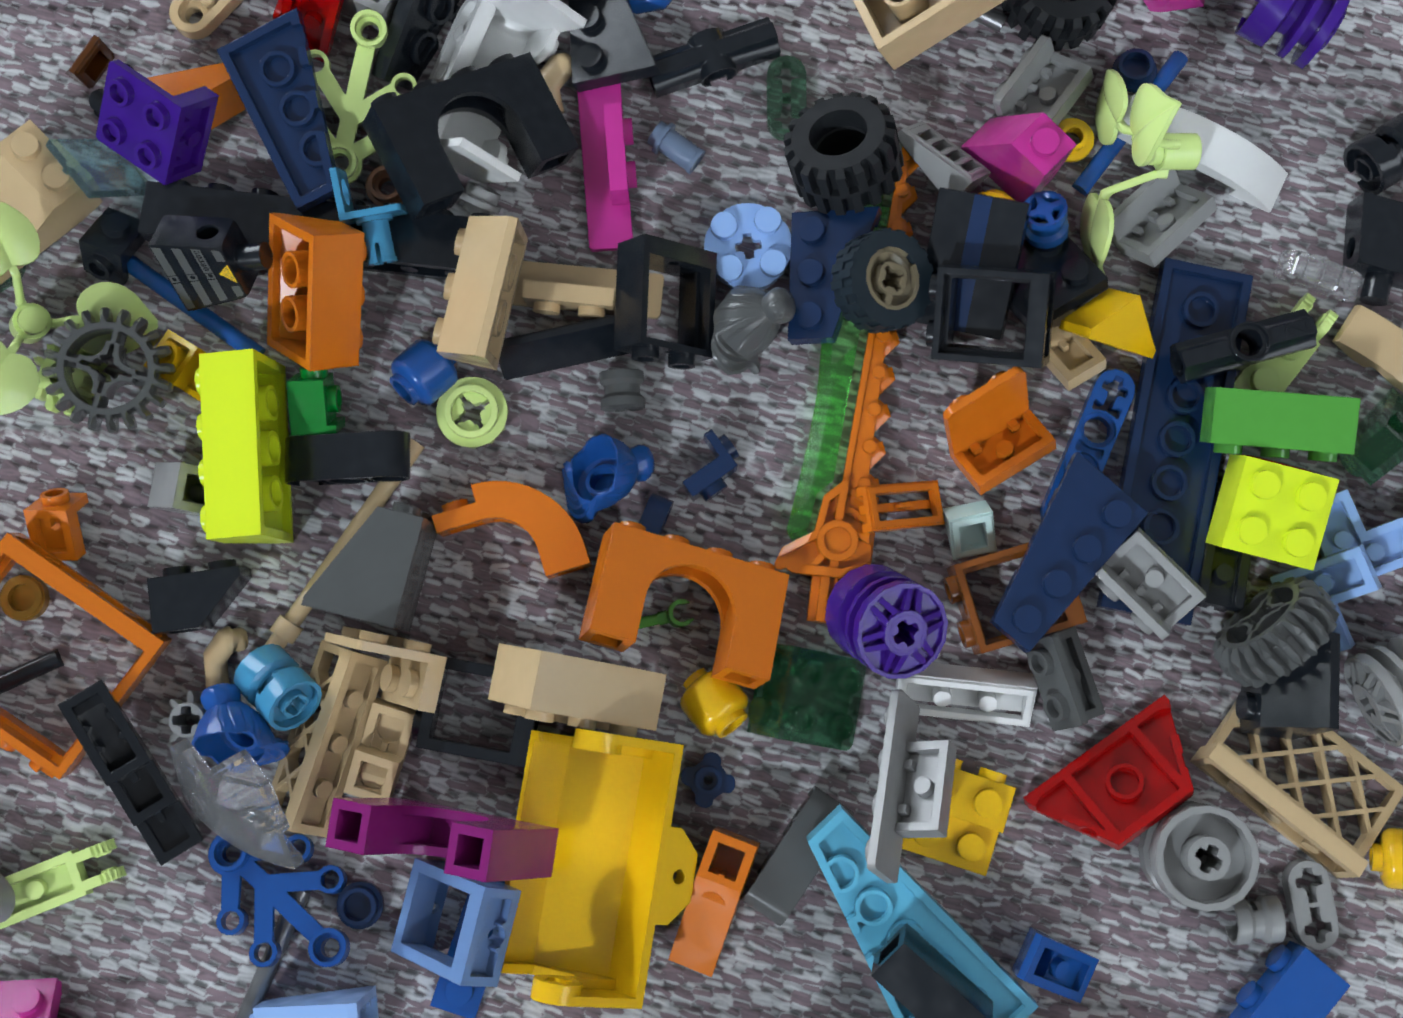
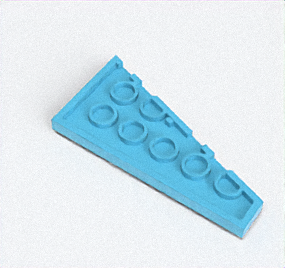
M841 804L806 836L808 844L864 954L871 972L874 955L907 923L993 1001V1018H1028L1039 1007L1033 997L901 865L899 867L897 883H886L867 869L865 847L871 835ZM877 982L894 1018H915L903 1004Z

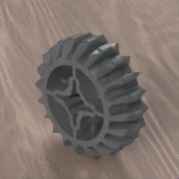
M107 307L101 308L100 322L97 323L95 317L88 310L81 313V318L85 325L81 328L73 320H66L64 322L65 327L72 334L66 338L54 332L51 339L62 345L60 351L56 352L46 349L43 354L44 357L57 361L56 367H45L42 369L43 376L58 378V382L50 384L45 388L47 394L59 395L64 393V396L55 404L57 410L63 412L75 406L70 415V421L76 424L82 422L89 414L88 429L98 431L104 418L107 430L110 433L118 432L119 418L123 419L128 429H136L137 421L133 414L137 412L145 420L151 421L154 416L146 405L150 401L161 408H164L166 405V401L163 398L155 395L157 389L172 391L174 388L172 383L160 379L161 374H172L176 371L173 364L160 363L159 361L172 354L171 348L169 346L153 347L163 337L161 332L153 330L143 336L148 327V321L140 317L130 327L131 313L124 309L119 312L116 322H113L112 312ZM105 334H112L110 341L106 340L102 351L93 356L77 355L80 348L91 339ZM127 337L135 340L143 350L147 361V373L137 371L127 365V349L124 347ZM113 359V365L132 376L118 375L117 378L110 376L111 381L106 382V376L88 366V364L101 366L102 363L109 365L108 360ZM72 368L87 372L91 376L93 381L91 393L95 394L92 405L85 401L78 393L73 382ZM135 385L143 387L139 394L128 403L118 407L107 408L109 399L113 400L116 391L121 386Z
M1305 576L1289 577L1282 583L1279 581L1274 582L1270 588L1266 590L1260 589L1256 596L1252 599H1247L1242 610L1234 612L1230 619L1224 621V628L1217 632L1215 637L1216 641L1212 647V650L1215 652L1213 657L1219 662V667L1225 674L1237 683H1240L1244 688L1250 686L1258 688L1262 687L1265 683L1269 685L1274 684L1279 677H1289L1294 669L1299 666L1304 667V662L1311 656L1317 655V650L1321 645L1328 643L1330 639L1328 635L1335 630L1337 626L1335 622L1339 613L1336 610L1335 604L1330 600L1331 596L1322 586L1318 587L1312 579L1308 580Z

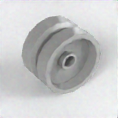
M1194 801L1182 803L1143 832L1138 845L1140 867L1150 885L1166 898L1203 912L1225 910L1242 901L1254 886L1260 866L1258 844L1246 823L1231 811ZM1199 850V855L1197 858L1195 857L1196 852Z

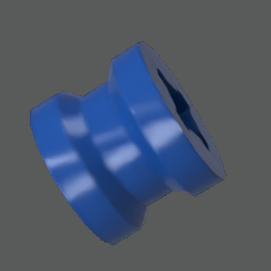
M1041 191L1029 196L1025 202L1032 203L1025 240L1030 245L1040 249L1054 248L1063 243L1069 233L1066 199L1054 191Z

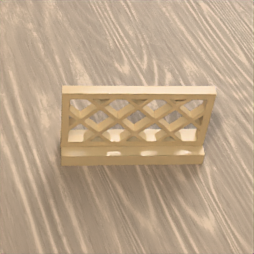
M1235 701L1207 744L1198 749L1190 762L1309 857L1321 864L1336 878L1360 877L1369 864L1364 858L1403 797V785L1334 731L1311 735L1312 747L1293 749L1291 739L1279 738L1282 751L1262 753L1259 735L1248 734L1251 754L1238 755L1224 743L1233 728H1240L1239 718L1236 715ZM1322 738L1330 745L1323 746ZM1338 750L1346 756L1349 777L1330 779L1324 751ZM1313 753L1318 780L1299 782L1294 755ZM1283 756L1288 780L1287 784L1276 785L1267 778L1263 758ZM1251 759H1252L1254 766H1252V765H1251L1249 762H1247L1246 760H1251ZM1359 767L1363 771H1365L1367 775H1360ZM1375 779L1390 791L1378 807L1367 808L1361 780ZM1350 782L1355 810L1337 812L1331 784ZM1320 785L1325 813L1313 814L1304 807L1301 787ZM1283 789H1289L1290 795L1286 793ZM1368 813H1374L1371 819H1369ZM1357 815L1361 834L1354 845L1342 837L1338 820L1339 816ZM1326 818V819H1327V824H1325V823H1324L1322 820H1320V819Z

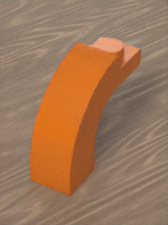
M487 481L471 484L475 499L474 503L469 504L468 499L455 500L442 505V513L432 515L436 533L442 537L493 522H506L523 528L533 538L545 575L549 579L593 566L585 540L569 514L551 497L527 485L509 481Z

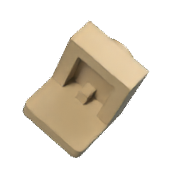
M1074 309L1053 320L1049 364L1046 365L1068 391L1106 369V358L1089 339L1059 329L1061 320L1073 313Z

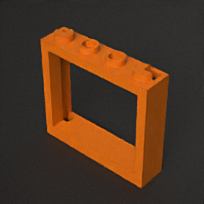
M7 532L0 541V583L17 562L143 650L112 692L122 707L172 639L167 635L152 634L151 623L24 534ZM0 707V748L9 752L17 750L31 760L29 766L36 773L42 771L49 777L53 778L55 776L60 780L71 774L85 756L86 751L78 738L69 750L65 752L46 737Z

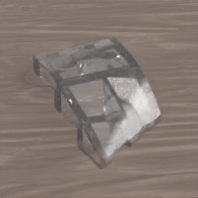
M187 738L169 747L184 802L198 819L215 834L253 857L274 865L294 870L304 864L302 854L284 834L290 826L281 809L270 779L246 749L210 768Z

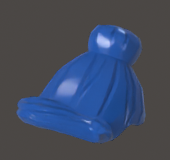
M607 434L590 438L581 451L573 456L571 462L566 461L563 464L562 478L568 510L573 519L581 524L592 522L598 511L614 505L627 496L636 482H644L649 479L654 472L655 466L654 456L650 449L639 444L629 448L624 442Z
M219 683L202 691L200 701L206 712L199 721L191 742L197 754L212 758L220 767L226 768L229 772H242L277 762L288 755L290 742L282 738H276L264 718L256 710L241 702L240 689L235 684Z

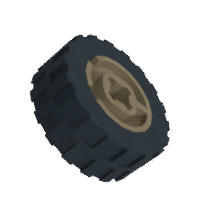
M883 228L863 234L848 241L845 244L846 247L839 250L836 255L837 260L832 265L831 274H833L831 291H834V301L836 306L840 307L843 312L842 316L847 321L850 320L854 327L859 330L865 329L868 330L867 333L875 334L911 326L916 323V319L923 317L926 313V307L931 304L929 285L932 272H934L932 263H929L928 254L924 248L919 246V241L913 236L909 237L906 235L905 231L899 229L893 231L891 228Z

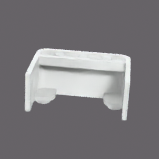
M465 0L454 19L429 79H435L438 83L450 79L455 72L462 68L474 66L477 70L489 66L494 59L509 53L513 57H517L530 52L537 65L541 62H547L551 56L555 55L558 49V36L560 32L584 28L587 19L560 0ZM454 112L439 119V139L456 173L482 183L519 181L521 173L508 165L507 147L497 140L501 129L495 123L482 115L472 112Z

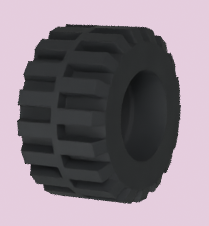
M1005 0L1002 2L1003 13L1011 11L1007 19L1011 29L1018 24L1021 26L1018 37L1026 41L1029 35H1031L1037 41L1044 34L1051 37L1054 51H1061L1066 42H1068L1069 48L1073 49L1079 47L1083 39L1088 42L1094 37L1097 30L1102 27L1117 0H1078L1073 2L1060 0Z
M851 92L849 96L836 93L832 94L833 98L824 100L822 97L814 101V106L811 108L805 107L799 112V119H792L788 126L790 132L784 136V153L799 197H803L806 205L810 208L817 206L818 212L828 214L831 210H835L836 215H846V212L849 210H854L856 214L865 211L864 206L869 204L876 206L882 202L881 196L883 194L890 195L895 189L894 182L900 181L903 174L901 167L904 166L895 120L893 115H890L889 108L884 103L878 104L877 98L871 95L862 98L861 93Z

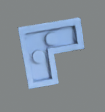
M1348 489L1337 492L1319 550L1322 558L1363 544L1377 576L1402 568L1403 516L1366 530Z
M1363 544L1317 559L1314 571L1295 567L1270 577L1273 584L1278 581L1282 583L1289 577L1305 576L1308 580L1312 579L1318 587H1323L1331 596L1330 600L1335 604L1336 610L1339 613L1335 622L1337 626L1332 633L1340 634V652L1351 649L1355 642L1338 603L1377 591L1382 587Z

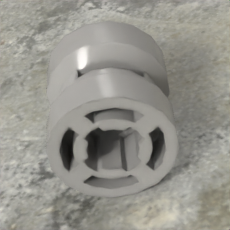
M1260 895L1255 901L1250 902L1244 898L1242 901L1224 910H1235L1238 926H1225L1227 938L1232 945H1249L1254 938L1261 939L1267 944L1282 943L1285 939V914L1280 900L1275 895Z

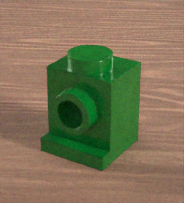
M301 367L300 373L295 374L286 381L291 435L339 433L345 427V416L336 417V412H340L342 408V393L340 386L334 385L333 372H328V369L310 372Z

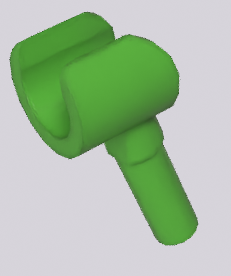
M678 599L672 602L667 607V610L641 617L639 629L668 623L676 628L689 625L693 619L680 622L674 618L673 610L677 605L682 606L690 602L685 599Z

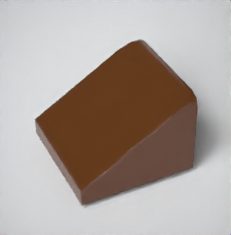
M93 35L65 74L88 89H93L108 68L109 62L115 58L114 53L99 37Z

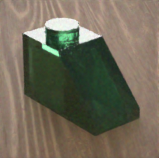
M1393 387L1358 423L1355 454L1338 453L1344 468L1355 477L1361 476L1370 486L1403 461V396Z

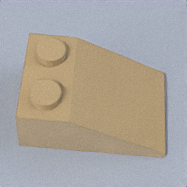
M28 120L0 141V201L12 206L30 220L39 236V254H41L82 222L103 201L91 180L31 120ZM23 265V266H17V267H18V269L20 270V269L23 268L25 265ZM9 270L0 277V285L11 277Z

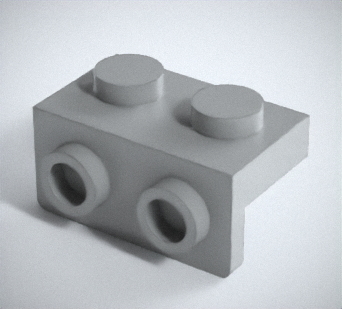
M1042 34L1033 47L1028 48L1024 52L1019 65L1008 80L1002 82L997 88L993 98V106L997 117L1044 112L1056 125H1059L1094 78L1092 67L1056 53L1051 37Z
M1169 170L1167 179H1154L1143 183L1113 211L1114 232L1112 240L1115 247L1122 254L1155 268L1218 208L1212 195L1181 184L1176 170Z
M1140 527L1127 537L1109 560L1095 573L1099 578L1097 585L1102 592L1114 602H1117L1119 599L1123 601L1133 611L1130 617L1144 633L1150 635L1154 632L1161 640L1170 635L1173 625L1206 598V592Z

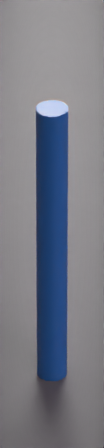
M1174 51L1158 71L1153 84L1165 92L1188 62L1187 56L1180 51ZM1116 138L1114 144L1102 145L1073 183L1072 187L1086 196L1126 142Z
M134 255L127 262V269L130 275L234 349L253 348L262 354L266 351L264 347L209 308L187 311L170 281Z

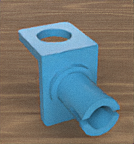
M338 167L329 168L339 221L349 225L357 224L362 226L367 246L368 266L398 261L397 256H395L389 221L393 220L395 216L408 214L405 206L401 203L354 211L346 171Z

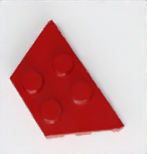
M1165 694L1024 796L1025 805L1037 813L1118 851L1191 798L1194 793L1189 770L1184 761L1180 737L1176 732L1169 699Z

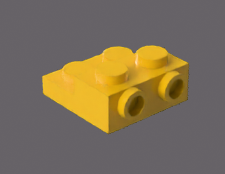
M956 759L947 837L903 838L902 849L986 876L998 834L1004 831L1016 788L1005 785L1007 778L1005 774L980 767L978 775L961 770L963 761Z

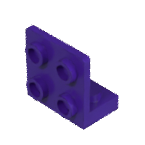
M119 59L110 61L96 138L165 186L201 172L219 95L203 86L173 96Z

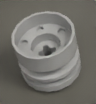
M1403 633L1392 637L1387 643V648L1375 645L1369 648L1365 654L1358 653L1353 655L1344 663L1345 681L1352 691L1367 725L1380 739L1388 745L1395 747L1403 745Z

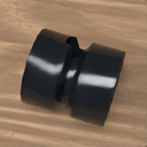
M1403 113L1378 127L1375 133H1368L1345 149L1343 154L1344 165L1350 173L1356 170V173L1361 178L1357 184L1363 192L1378 195L1403 178Z

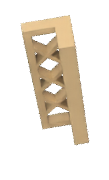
M321 640L309 675L321 687V710L315 722L312 715L306 722L290 730L287 738L290 742V751L285 758L279 761L261 813L262 817L290 832L327 838L333 798H342L353 755L355 749L361 743L372 702L376 699L380 688L381 673L385 665L388 664V661ZM334 655L339 656L333 675L329 678L328 671ZM305 747L306 753L302 764L299 766L298 758L301 749ZM289 791L290 800L284 814L280 810L286 793Z

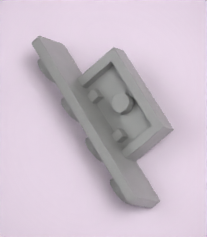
M902 689L891 690L889 706L885 709L884 713L886 729L883 749L878 755L880 772L877 793L872 799L873 822L871 836L865 847L867 869L886 883H897L903 838L947 837L957 747L950 740L916 741L920 708Z

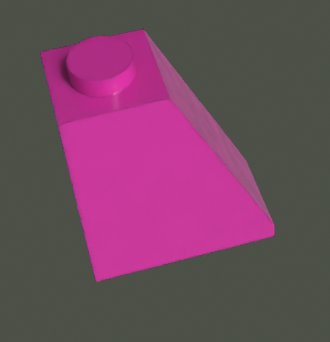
M1044 112L990 118L960 148L984 165L991 172L989 177L1005 193L1016 201L1025 202L1029 196L1040 192L1055 177L1077 144Z

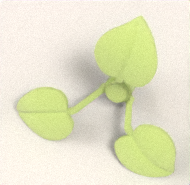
M1114 69L1106 70L1103 86L1096 104L1095 125L1098 139L1103 145H1112L1117 138L1118 131L1131 135L1132 158L1135 165L1142 167L1154 165L1155 170L1103 188L1099 195L1096 192H1091L1085 200L1080 217L1082 247L1084 253L1104 274L1103 264L1108 255L1114 232V213L1109 198L1117 192L1154 179H1167L1169 170H1195L1199 165L1202 154V143L1197 133H1166L1182 103L1166 95L1157 85L1152 83H1144L1138 88L1131 107L1129 126L1123 119L1128 107L1127 88L1121 75Z
M1 201L0 277L9 270L12 276L16 299L15 304L17 306L9 321V330L14 340L8 348L0 341V415H6L26 406L34 398L39 386L38 371L33 361L24 355L16 354L22 343L33 344L40 341L49 332L50 328L57 329L65 326L64 322L68 319L79 324L80 328L85 326L81 313L86 310L92 313L96 323L100 322V310L103 307L111 310L113 322H116L117 316L122 309L131 313L130 327L140 317L146 319L148 327L143 336L150 331L157 330L158 320L134 292L123 285L113 282L95 283L86 288L79 295L76 302L79 316L70 315L53 319L43 306L36 303H27L24 297L21 273L17 266L28 265L37 259L40 253L39 236L27 217L12 206ZM112 334L97 336L85 343L81 349L91 355H96L102 351L106 340L110 341ZM127 337L124 346L127 349L126 354L140 347L135 340Z

